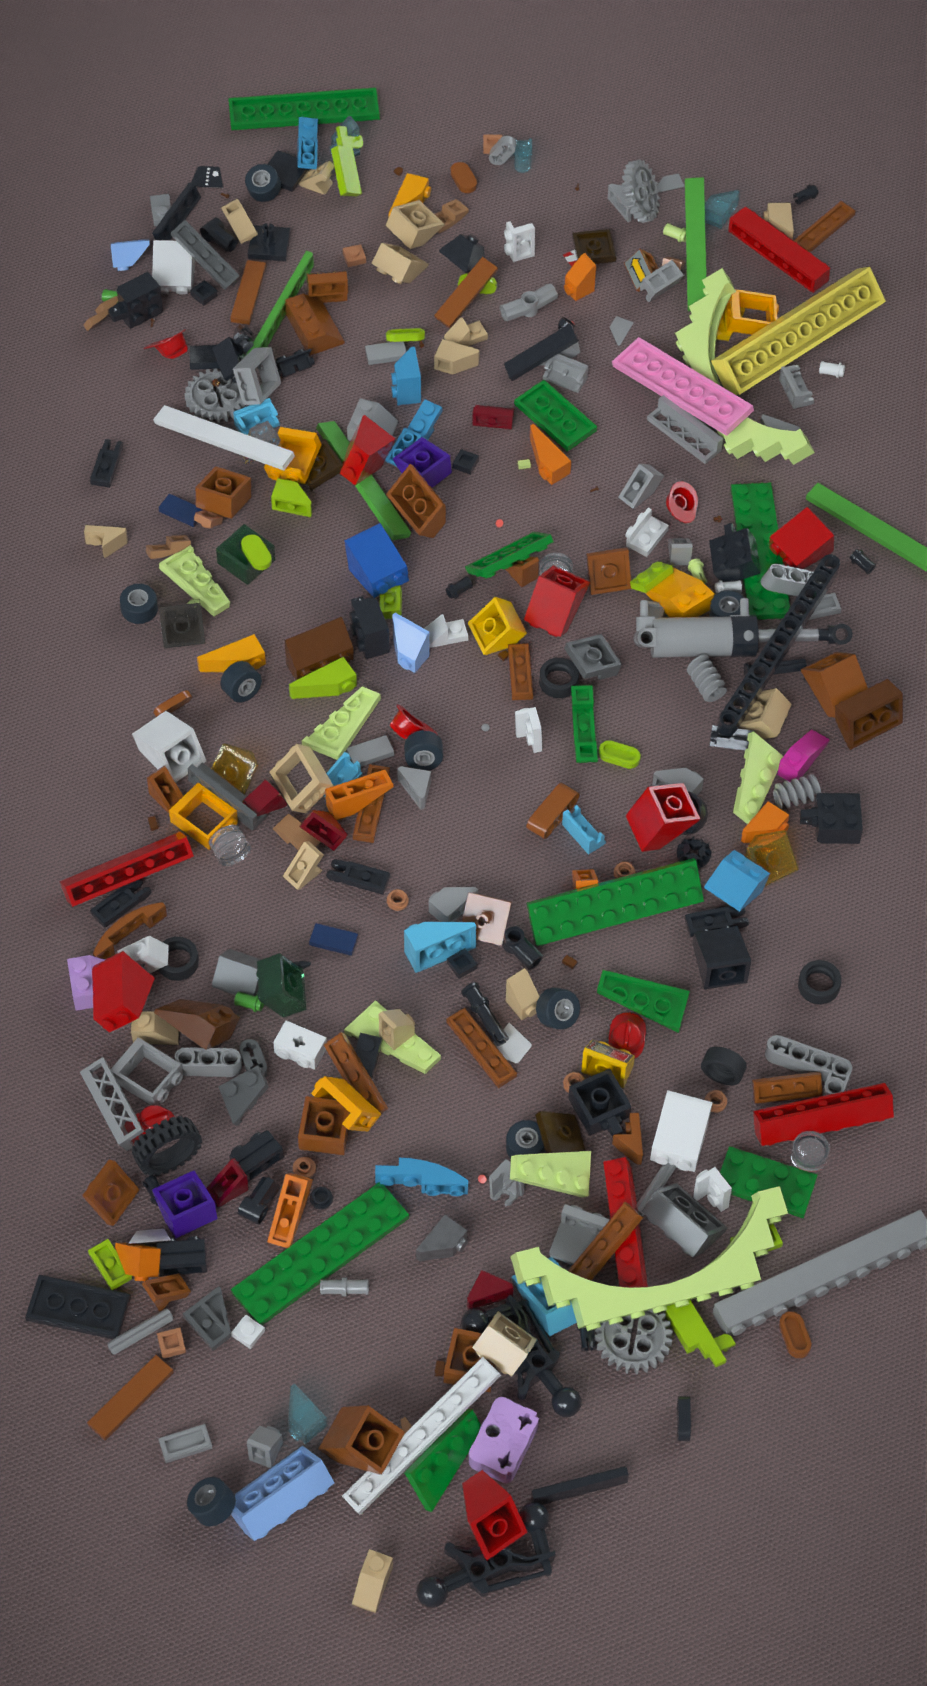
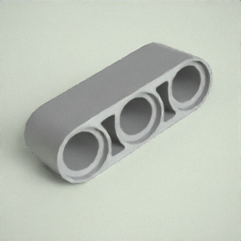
M773 564L761 578V584L769 591L798 597L813 571Z
M185 1047L175 1053V1060L182 1066L183 1076L235 1077L242 1070L241 1056L236 1049L209 1048L205 1050L204 1048ZM184 1060H189V1061H190L189 1063H186V1064L181 1063V1062L184 1061ZM209 1060H210V1061H213V1062L210 1063V1064H205V1063H204V1062L209 1061ZM229 1061H235V1062H236V1063L231 1064V1065H230V1064H227V1062H229Z

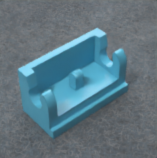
M270 398L265 399L261 404L250 405L233 412L234 425L237 430L249 436L251 433V437L280 426L279 420L276 417L278 413Z
M346 752L341 755L326 773L333 786L360 778L363 775L359 761L353 764L350 761V755Z
M576 805L573 813L568 809L563 812L562 825L589 855L606 844L605 836L602 832L598 833L581 814L579 806Z

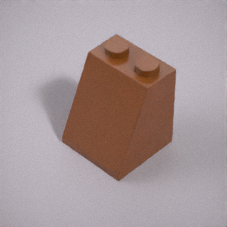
M834 652L801 669L803 676L828 717L835 718V705L868 689L855 654Z
M369 1405L341 1407L319 1450L337 1463L382 1475L405 1432Z

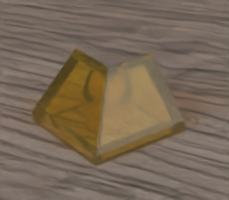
M223 743L211 769L245 795L259 764L252 751Z
M785 830L755 835L746 849L745 857L770 873L765 886L799 870Z

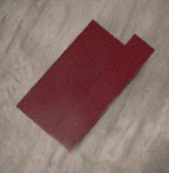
M475 405L473 407L472 426L512 430L515 409Z

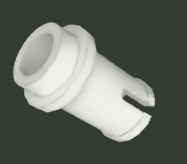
M821 361L819 374L834 375L836 378L843 377L845 365Z
M719 580L718 583H715V593L726 590L741 593V581L723 582Z

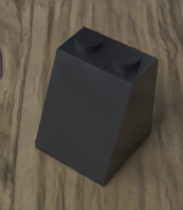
M724 926L716 930L704 929L694 933L692 944L704 990L748 983L751 958L738 926Z

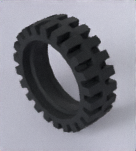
M171 1117L169 1121L166 1119L162 1120L160 1125L156 1123L153 1125V1129L148 1128L145 1130L146 1134H141L138 1137L139 1140L134 1142L135 1146H132V1155L145 1175L151 1176L155 1174V1176H160L162 1172L167 1174L170 1169L174 1171L177 1169V1166L180 1165L182 1167L185 1165V1161H190L192 1159L191 1155H196L198 1153L197 1150L201 1148L202 1137L193 1121L188 1117ZM180 1139L170 1148L162 1152L155 1153L159 1148H161L165 1144L173 1140Z

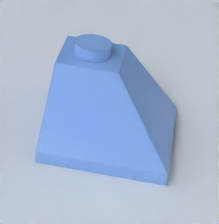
M149 239L111 243L113 268L117 267L118 271L129 270V266H133L150 245Z
M394 613L392 615L393 642L398 664L402 668L416 673L429 657V631Z

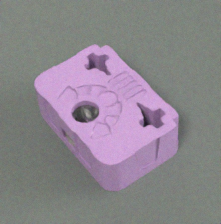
M499 1397L495 1399L474 1444L470 1448V1467L478 1472L483 1470L491 1478L502 1483L511 1482L538 1430L539 1418H537V1413L507 1398ZM525 1422H528L529 1424H526L521 1430V1424L523 1425ZM493 1432L497 1434V1436H494L493 1438L489 1437V1434H492ZM509 1460L508 1466H505L504 1469L500 1468V1466H504V1464H506Z

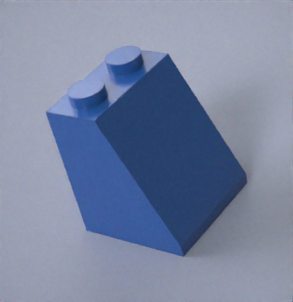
M380 523L344 540L349 570L373 598L386 593L388 589L394 586H399L409 581L407 565Z

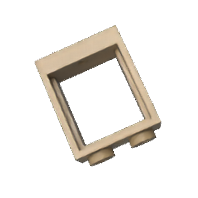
M296 744L291 747L289 752L270 771L291 810L307 813L325 795V789L333 786L311 747ZM302 761L312 781L297 794L287 774Z

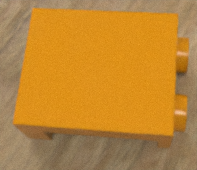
M280 427L277 434L281 441L278 446L293 451L295 457L285 470L267 464L264 465V469L268 477L273 480L278 478L288 479L305 484L322 445L317 433Z
M324 1076L316 1082L315 1089L311 1093L317 1098H335L345 1107L350 1114L342 1124L348 1130L368 1132L381 1116V1113L345 1079Z

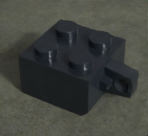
M146 272L118 286V303L108 309V316L113 322L123 320L130 329L141 325L143 322L163 313L161 287L151 274Z
M729 523L724 525L725 535L709 540L713 573L718 581H738L761 574L757 544L748 528L736 531L733 524Z
M363 596L351 599L352 611L349 612L352 624H350V631L352 636L357 637L358 651L363 652L365 659L389 653V628L377 599L372 597L364 599Z
M817 793L814 807L800 811V824L816 827L817 842L821 844H860L863 831L860 793Z
M610 1068L569 1086L568 1100L589 1136L601 1130H608L612 1138L613 1135H621L623 1133L620 1124L623 1120L629 1118L631 1105Z

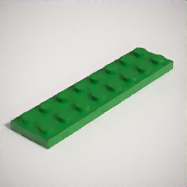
M376 88L228 98L231 130L298 126L299 117L318 119V124L380 120Z
M771 483L731 484L730 490L736 531L748 528L755 538L761 574L743 579L745 597L748 598L749 615H755L757 620L783 619L790 609L788 594L769 591L761 584V578L771 565H783L782 557L779 554L775 555L769 548L770 536L778 530Z
M692 858L526 902L534 943L536 946L704 902L697 862Z
M379 1182L231 1289V1293L254 1321L264 1325L319 1285L321 1280H326L408 1220L409 1214L388 1189Z

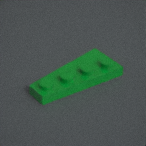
M602 970L597 988L598 994L679 1033L690 991Z
M467 1409L404 1472L426 1511L432 1512L479 1434L482 1425L472 1409Z

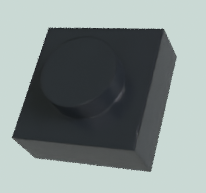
M204 280L190 290V295L204 306L218 296V291Z
M460 449L452 464V468L471 475L479 461V455Z
M466 948L447 958V964L458 979L471 973L478 967V964Z

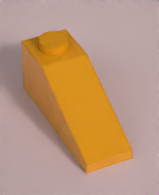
M407 173L389 211V216L393 207L418 200L424 203L431 193L429 178Z
M255 634L197 657L200 672H224L230 665L239 661L248 662L255 670L266 665L265 652Z

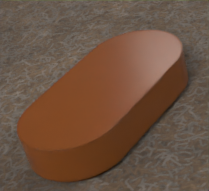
M456 162L451 166V177L459 190L463 193L474 192L477 188V179L469 166L463 162Z
M188 690L182 691L157 706L153 713L156 717L165 711L172 713L187 704L193 697Z
M793 1311L784 1313L780 1318L779 1328L787 1350L795 1358H804L810 1353L812 1343L803 1318Z

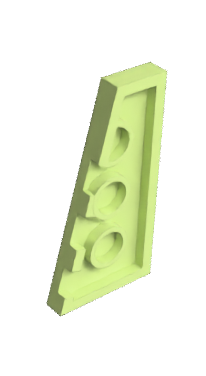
M191 545L159 563V569L211 615L216 616L229 608V599L220 586L212 580L211 573L203 567L202 560L194 554V549Z
M361 687L343 703L344 706L329 715V719L323 725L319 724L314 729L313 734L301 740L302 745L309 746L314 751L338 760L381 700L380 693Z
M754 731L748 734L747 741H749V745L744 753V758L746 759L745 766L741 769L740 777L742 781L741 786L737 789L733 813L747 824L759 812L779 769L780 760L783 758V755Z
M374 1001L344 1029V1033L358 1039L360 1033L380 1037L379 1013L387 1010L377 1001ZM416 1034L395 1050L384 1040L382 1041L380 1049L382 1053L388 1056L392 1055L400 1059V1062L424 1074L441 1060V1055Z
M591 1151L511 1156L510 1179L582 1198L588 1197Z

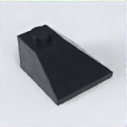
M460 234L439 250L442 255L468 274L482 257L485 258L484 247L478 243L479 239L471 234L468 236Z

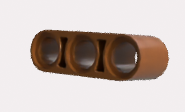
M560 782L529 818L526 828L543 839H547L563 820V812L567 809L571 811L575 806L580 793Z

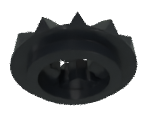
M692 837L688 840L684 839L681 844H678L676 854L679 862L694 858L697 862V867L702 868L710 861L712 851L709 848V844H706L702 838L698 840ZM690 850H698V856L694 853L690 854Z

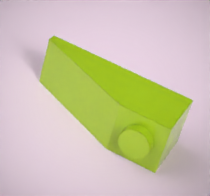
M342 657L290 683L291 699L339 696L345 692H350L357 686L356 673L345 658Z

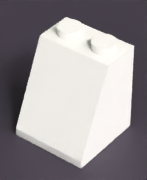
M153 240L152 277L160 285L161 294H168V292L187 294L193 288L195 259L177 241Z
M167 711L132 733L139 751L157 769L163 765L166 766L175 783L188 775V767L191 764L198 767L202 762H206L194 729Z
M667 1091L650 1160L661 1165H666L669 1162L670 1165H675L680 1170L695 1172L708 1128L712 1102Z

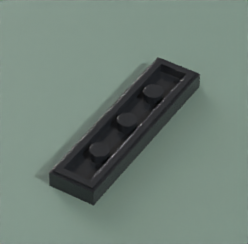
M189 182L152 232L155 240L170 241L172 239L171 232L188 217L201 199L195 183Z
M571 323L505 362L504 366L509 378L514 381L579 342Z
M624 1466L533 1489L531 1501L532 1503L544 1505L626 1484L629 1476L627 1467Z

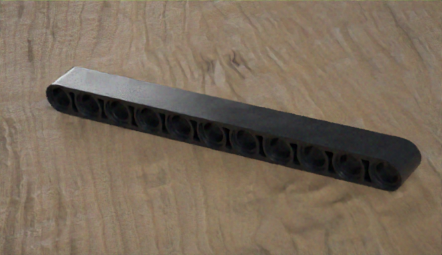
M828 554L822 558L723 709L717 726V730L722 736L730 737L737 731L834 582L840 567V560L836 555ZM745 690H750L753 693H747ZM734 706H740L742 709H737ZM724 722H730L732 725H727Z

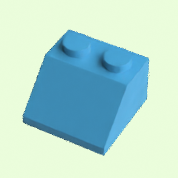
M411 347L394 364V373H391L392 385H395L391 386L392 398H396L397 406L421 403V375L415 347Z
M733 850L721 861L704 888L740 912L763 892L770 873L746 858L743 854Z

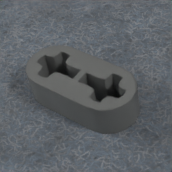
M252 1039L243 1041L239 1049L245 1070L248 1071L254 1068L253 1064L256 1063L266 1077L267 1064L258 1042ZM247 1048L253 1050V1057H250L249 1052L246 1050Z

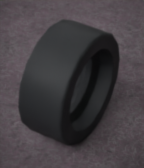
M563 657L549 659L540 669L539 685L542 691L550 697L571 696V686L579 685V670L569 659ZM554 671H564L571 676L572 680L564 685H555L547 680V675Z
M174 936L164 940L163 943L168 945V953L176 949L184 950L190 954V961L185 966L179 968L168 965L158 969L165 978L173 981L188 979L198 968L199 957L196 945L185 937Z
M810 961L804 965L799 975L798 989L805 1000L813 1004L822 1005L830 1003L836 999L840 991L842 980L840 971L834 964L828 961ZM822 973L829 976L833 981V986L828 991H816L807 984V978L811 974Z
M718 1046L710 1047L701 1062V1070L706 1076L720 1084L731 1086L740 1083L747 1068L745 1060L738 1053Z

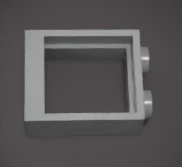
M271 347L253 348L233 368L243 405L261 404L281 384ZM257 366L262 380L261 385H259V381L255 371V368Z
M140 1038L134 1041L111 1068L119 1086L149 1105L163 1103L171 1089L180 1084L184 1075L179 1062ZM144 1057L169 1072L153 1093L127 1078Z

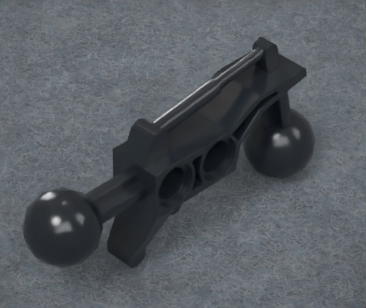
M508 1295L507 1302L488 1311L478 1307L470 1308L464 1313L461 1319L463 1330L483 1333L499 1311L505 1317H511L516 1325L533 1336L529 1331L527 1315L523 1311L525 1309L548 1354L536 1340L529 1354L515 1372L518 1375L517 1397L520 1400L526 1399L528 1390L541 1380L552 1395L551 1405L554 1412L566 1418L575 1416L582 1405L579 1392L572 1387H564L553 1374L552 1370L559 1361L560 1353L554 1350L541 1325L538 1324L528 1306V1300L522 1299L516 1302L512 1295ZM533 1363H540L543 1367H535ZM526 1372L527 1376L524 1382L522 1374Z
M531 1502L524 1505L519 1512L527 1532L531 1534L536 1553L535 1556L525 1557L515 1554L506 1547L486 1560L478 1546L465 1548V1546H455L451 1542L446 1543L444 1548L445 1554L455 1559L462 1570L443 1579L434 1575L423 1578L417 1585L416 1590L417 1598L421 1604L430 1608L438 1607L445 1602L448 1592L468 1583L471 1589H474L480 1596L485 1597L490 1592L518 1585L527 1580L541 1576L549 1577L552 1574L550 1563L554 1561L556 1554L555 1551L550 1552L545 1529L550 1521L547 1509L539 1503ZM497 1556H502L507 1563L500 1566L495 1564L493 1559ZM479 1566L484 1570V1574L476 1576L471 1572V1568ZM543 1567V1571L523 1577L518 1576L490 1585L487 1584L488 1581L508 1572H531Z

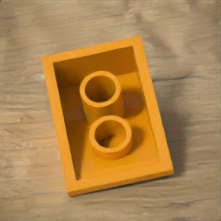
M673 568L674 573L646 593L654 602H658L663 607L664 612L670 618L699 617L710 610L711 600L714 597V593L701 580L676 568Z

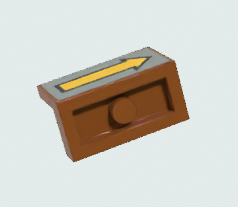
M642 249L636 251L624 262L638 292L641 291L640 286L643 283V278L659 269L652 254Z

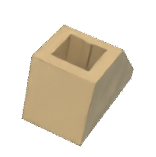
M238 199L221 208L241 244L258 235Z
M443 339L434 356V369L449 374H456L479 364L478 349Z

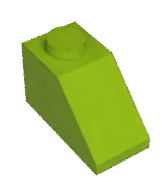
M278 478L271 496L272 510L311 517V500L300 485L288 479Z

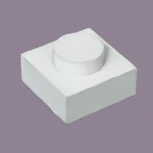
M245 1315L231 1332V1336L251 1349L265 1332V1327Z

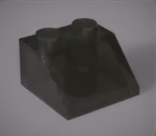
M200 599L158 604L164 649L206 644Z

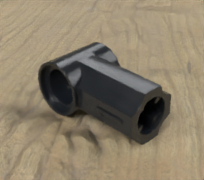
M214 217L200 228V233L207 242L214 241L226 252L233 251L238 244V238L225 229L224 224L217 217Z
M511 926L505 931L504 950L514 954L529 970L534 969L544 956L525 937L524 931L520 927ZM514 938V939H516V940H518V941H517V942H513V941H511V940H509V939Z
M262 1177L251 1195L246 1196L241 1202L238 1215L260 1225L267 1215L268 1206L280 1190V1185L269 1177Z

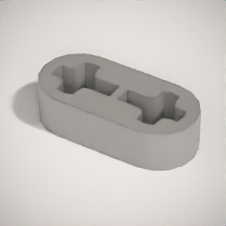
M503 136L491 148L489 161L494 165L504 164L515 152V138Z

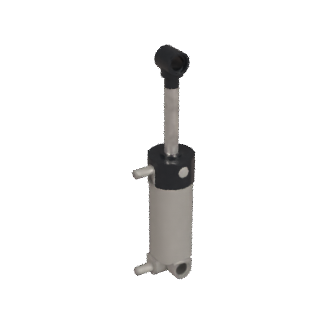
M748 598L740 599V615H730L729 617H649L648 600H641L640 617H636L637 632L634 634L633 640L636 646L640 648H650L652 658L698 657L704 654L708 655V657H756L758 643L768 642L776 629L758 630L756 616L749 615ZM846 624L828 625L827 628L802 629L795 642L827 641L828 644L843 645L850 642L853 633ZM838 629H842L845 632L843 640H839L836 637ZM643 632L649 636L647 643L641 641L640 637Z

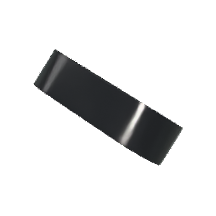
M678 1396L677 1440L690 1442V1396Z

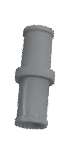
M342 1278V1280H321L320 1294H342V1297L347 1296V1294L368 1295L369 1280H347V1278Z

